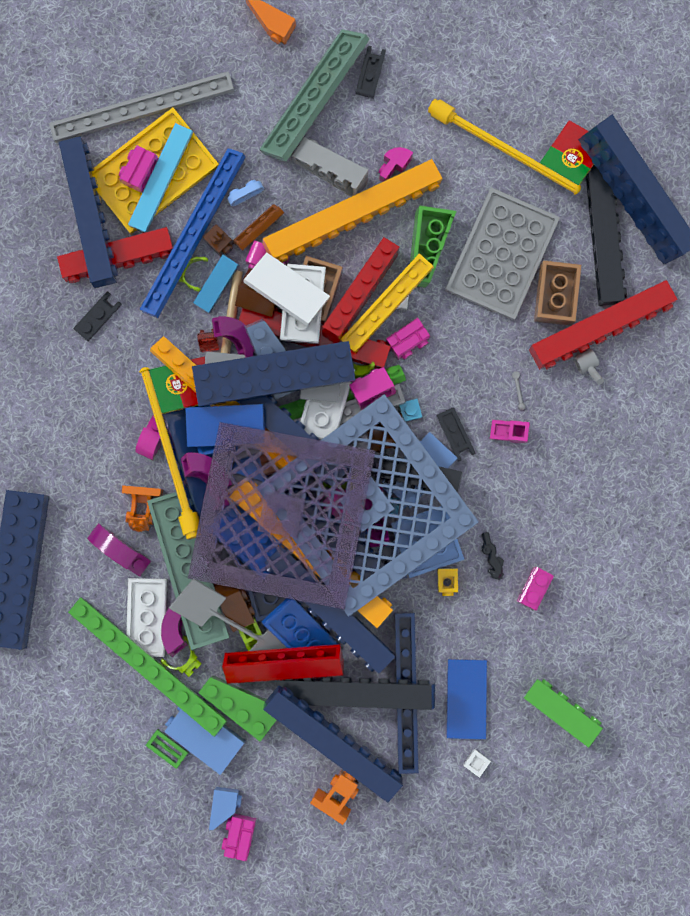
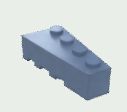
M263 319L244 326L256 356L286 351ZM293 392L272 395V397L276 400Z

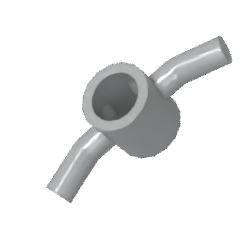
M592 349L583 353L577 351V356L573 357V362L579 373L583 374L588 371L598 385L602 384L604 379L595 369V367L599 366V361Z

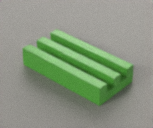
M159 729L155 731L145 745L176 769L189 753ZM160 736L162 739H164L166 742H168L170 745H172L174 748L180 751L182 755L180 756L178 753H176L174 750H172L170 747H168L166 744H164L156 737ZM152 742H156L158 745H160L162 748H164L166 751H168L170 754L176 757L178 761L175 762L173 759H171L169 756H167L165 753H163L161 750L155 747L152 744Z

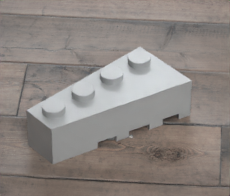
M304 137L292 155L294 163L351 197L360 193L368 182V169L334 153L328 148L320 146L313 139Z

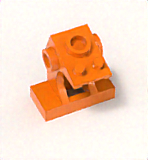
M122 485V493L132 496L131 512L127 511L126 523L129 524L130 529L137 532L149 531L150 525H154L147 501L153 499V497L163 496V489ZM137 503L147 504L145 515L136 514Z
M341 770L339 775L335 774L330 782L332 787L329 792L326 793L318 788L310 804L343 825L351 811L345 804L349 798L354 799L359 789L357 788L358 780L346 771ZM335 791L344 797L341 802L332 797Z

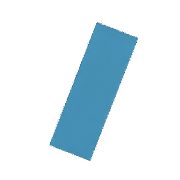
M222 255L193 303L210 313L238 269L239 264Z

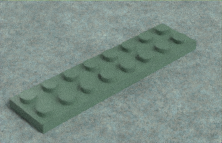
M341 29L259 149L264 155L285 162L291 157L293 151L302 141L303 136L312 126L318 114L323 110L329 98L334 94V91L344 79L348 70L355 63L361 51L364 50L370 40L366 34Z
M174 492L148 500V506L176 599L193 578L215 591L200 538L187 540L186 536H183L178 517L182 516V509L177 493ZM219 606L217 611L218 613L222 614L221 608ZM181 616L191 650L229 639L225 621L216 616H211L202 627Z

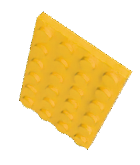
M173 107L95 166L94 171H91L92 176L97 180V193L130 234L137 231V229L130 227L128 223L142 193L122 184L119 179L120 169L122 166L127 165L129 161L127 159L131 149H135L136 145L155 153L159 158L175 123L190 129ZM194 132L155 216L215 171L219 165Z

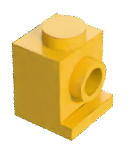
M437 569L438 592H442V596H454V592H458V569ZM447 578L451 581L449 586H445L443 583Z

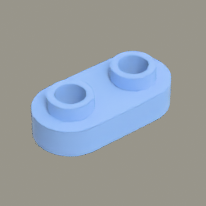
M252 180L245 187L232 190L227 199L231 206H236L261 193L264 187L261 181Z

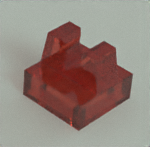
M213 329L207 333L204 330H200V333L197 334L200 351L219 350L218 337L214 338Z

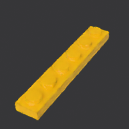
M418 254L341 338V341H349L350 349L356 353L430 273L434 266L421 254Z

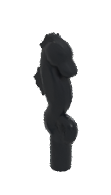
M489 532L482 533L484 544L481 549L483 554L488 555L487 561L492 569L488 570V573L491 574L492 578L500 580L504 575L502 568L504 560L499 556L496 557V546L491 543Z

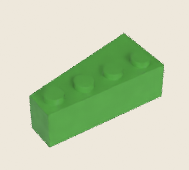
M420 205L417 208L414 219L410 263L418 254H421L434 266L417 287L426 288L431 282L457 211Z
M214 675L208 679L198 692L258 741L263 739L276 722L275 718L263 710L264 702L267 699L232 683L227 684L225 680Z
M537 679L524 696V699L589 748L603 730L600 727L601 722L593 716L588 718L584 715L585 710L575 703L573 706L567 702L569 698L559 691L557 694L551 690L553 686L545 679L542 682Z

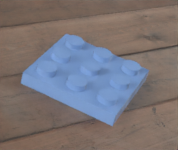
M429 510L417 514L416 518L427 520ZM432 510L430 520L441 522L443 511ZM446 512V515H445V521H447L448 519H450V517H449V515L447 514V512ZM402 519L400 530L411 531L413 521ZM398 521L391 523L392 529H397ZM416 521L414 532L425 534L427 523ZM430 524L428 534L440 525ZM400 533L398 544L409 546L410 535ZM414 535L412 545L423 537ZM458 539L408 574L409 578L464 560ZM399 547L400 553H403L407 548Z

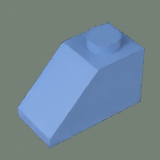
M222 787L214 789L209 830L217 828L236 812L237 807H241L242 796L239 795V790Z

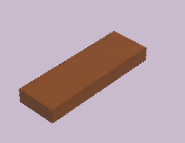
M273 204L233 240V243L243 251L284 214L283 210Z

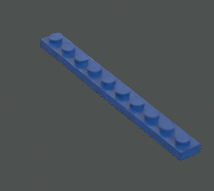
M230 148L225 152L140 307L143 313L159 318L246 156L244 153Z

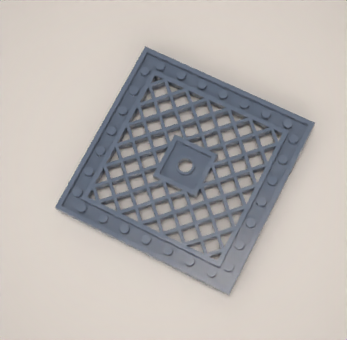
M385 394L257 486V489L348 617L479 523ZM381 422L383 427H377L376 425ZM370 430L369 439L360 438ZM374 430L384 431L383 441L372 440ZM387 432L395 443L386 442ZM354 442L353 451L343 450ZM358 442L368 443L366 453L356 452ZM371 444L382 445L380 455L370 454ZM385 446L396 447L394 457L384 456ZM399 448L407 459L397 458ZM342 453L352 455L350 465L340 463ZM338 454L336 463L328 461L330 458ZM355 455L366 457L364 467L354 465ZM369 457L380 459L378 469L368 468ZM383 459L393 461L392 471L381 470ZM397 462L407 463L406 473L395 472ZM322 465L321 474L312 473ZM325 465L336 466L334 476L324 475ZM410 465L414 467L419 475L409 474ZM339 467L350 468L348 479L338 477ZM353 469L364 470L362 481L352 479ZM367 471L377 472L376 483L372 477L366 480ZM381 473L391 475L390 485L379 484ZM395 475L405 477L404 487L393 486ZM310 476L320 478L318 488L308 487ZM306 477L304 486L295 485ZM408 477L419 479L418 490L407 488ZM323 478L334 480L332 490L322 489ZM337 480L347 482L346 493L336 491ZM422 480L430 491L421 490ZM351 483L360 484L350 492ZM379 487L389 488L388 499ZM294 488L304 489L302 500L292 498ZM288 489H290L289 496L285 493ZM392 489L403 491L402 501L391 500ZM307 490L318 491L316 502L306 501ZM406 491L417 493L416 503L405 502ZM321 492L331 494L330 504L320 503ZM420 493L431 495L429 506L419 504ZM335 494L344 496L339 500L343 506L333 505ZM434 496L443 508L433 506ZM369 499L372 501L373 505L370 510L362 509L361 503L363 500ZM292 502L301 503L300 513ZM391 503L401 505L399 515L389 514L395 510ZM305 504L315 505L314 516L304 515ZM404 505L415 507L413 517L402 516ZM319 506L329 507L327 518L317 517ZM418 507L429 509L427 520L416 518ZM333 508L343 510L341 520L331 519ZM432 510L443 511L441 522L430 520ZM346 511L354 522L345 521ZM446 512L450 517L447 521H445ZM388 517L399 518L397 529L386 528ZM304 518L313 519L312 528L309 527ZM384 518L383 527L373 526L375 523ZM402 519L413 521L411 531L400 530ZM317 520L327 521L325 532L315 531ZM416 521L427 523L425 534L414 532ZM330 522L341 523L339 534L329 533ZM344 524L354 526L353 537L342 535ZM430 524L440 525L428 534ZM358 527L362 533L368 529L367 539L356 537ZM372 529L382 530L381 541L370 539ZM386 531L396 532L395 543L384 542ZM400 533L410 535L409 546L398 544ZM315 534L324 535L323 545ZM414 535L423 537L412 545ZM328 536L338 537L337 548L326 547ZM342 538L352 539L351 551L340 549ZM356 540L366 542L365 553L354 551ZM369 543L380 544L379 555L368 553ZM383 545L394 546L393 557L382 556ZM397 547L407 548V550L396 557ZM326 550L336 551L335 561ZM340 552L350 553L348 564L338 563ZM353 554L364 556L362 567L352 565ZM367 556L378 558L376 569L366 568ZM381 559L392 560L380 569ZM338 566L348 567L346 577ZM351 568L362 570L360 581L350 579ZM365 570L375 572L364 580ZM349 582L358 583V585L353 588Z

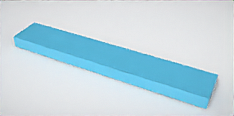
M175 123L128 223L130 227L144 233L148 231L192 137V130Z

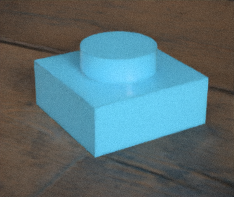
M418 399L406 401L405 404L399 405L405 422L422 418Z

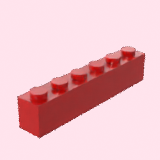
M167 227L108 243V246L112 247L114 258H112L113 265L115 264L117 268L124 267L125 269L135 266V263L139 262L143 264L150 263L154 258L158 257L166 259L174 247L170 231ZM83 249L57 256L62 278L66 282L76 283L80 281V278H89Z
M383 237L322 326V336L334 343L341 341V338L346 334L398 257L400 246Z
M340 644L231 652L224 654L222 668L227 684L343 676L344 658Z

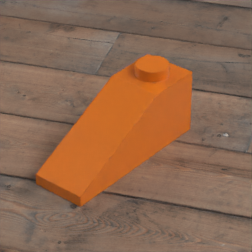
M246 0V4L270 36V39L277 44H280V42L286 44L296 27L295 18L262 0Z

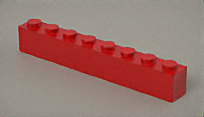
M665 280L532 344L529 352L539 370L544 367L546 370L556 365L557 361L561 359L566 361L572 358L573 353L577 351L583 353L590 348V345L594 343L599 345L607 340L606 337L613 335V337L618 336L624 332L623 329L627 327L632 329L638 326L640 321L645 318L648 321L656 317V313L660 311L665 313L674 308L673 304L678 299L668 281Z
M242 308L239 321L248 325L263 319L275 336L280 339L282 313L277 308L272 317ZM322 323L320 325L319 344L291 343L308 348L333 344L334 342L322 336V326L325 324ZM368 339L356 353L351 350L352 361L363 365H370L374 362V368L380 369L385 367L391 346H388V343L383 340L375 342Z

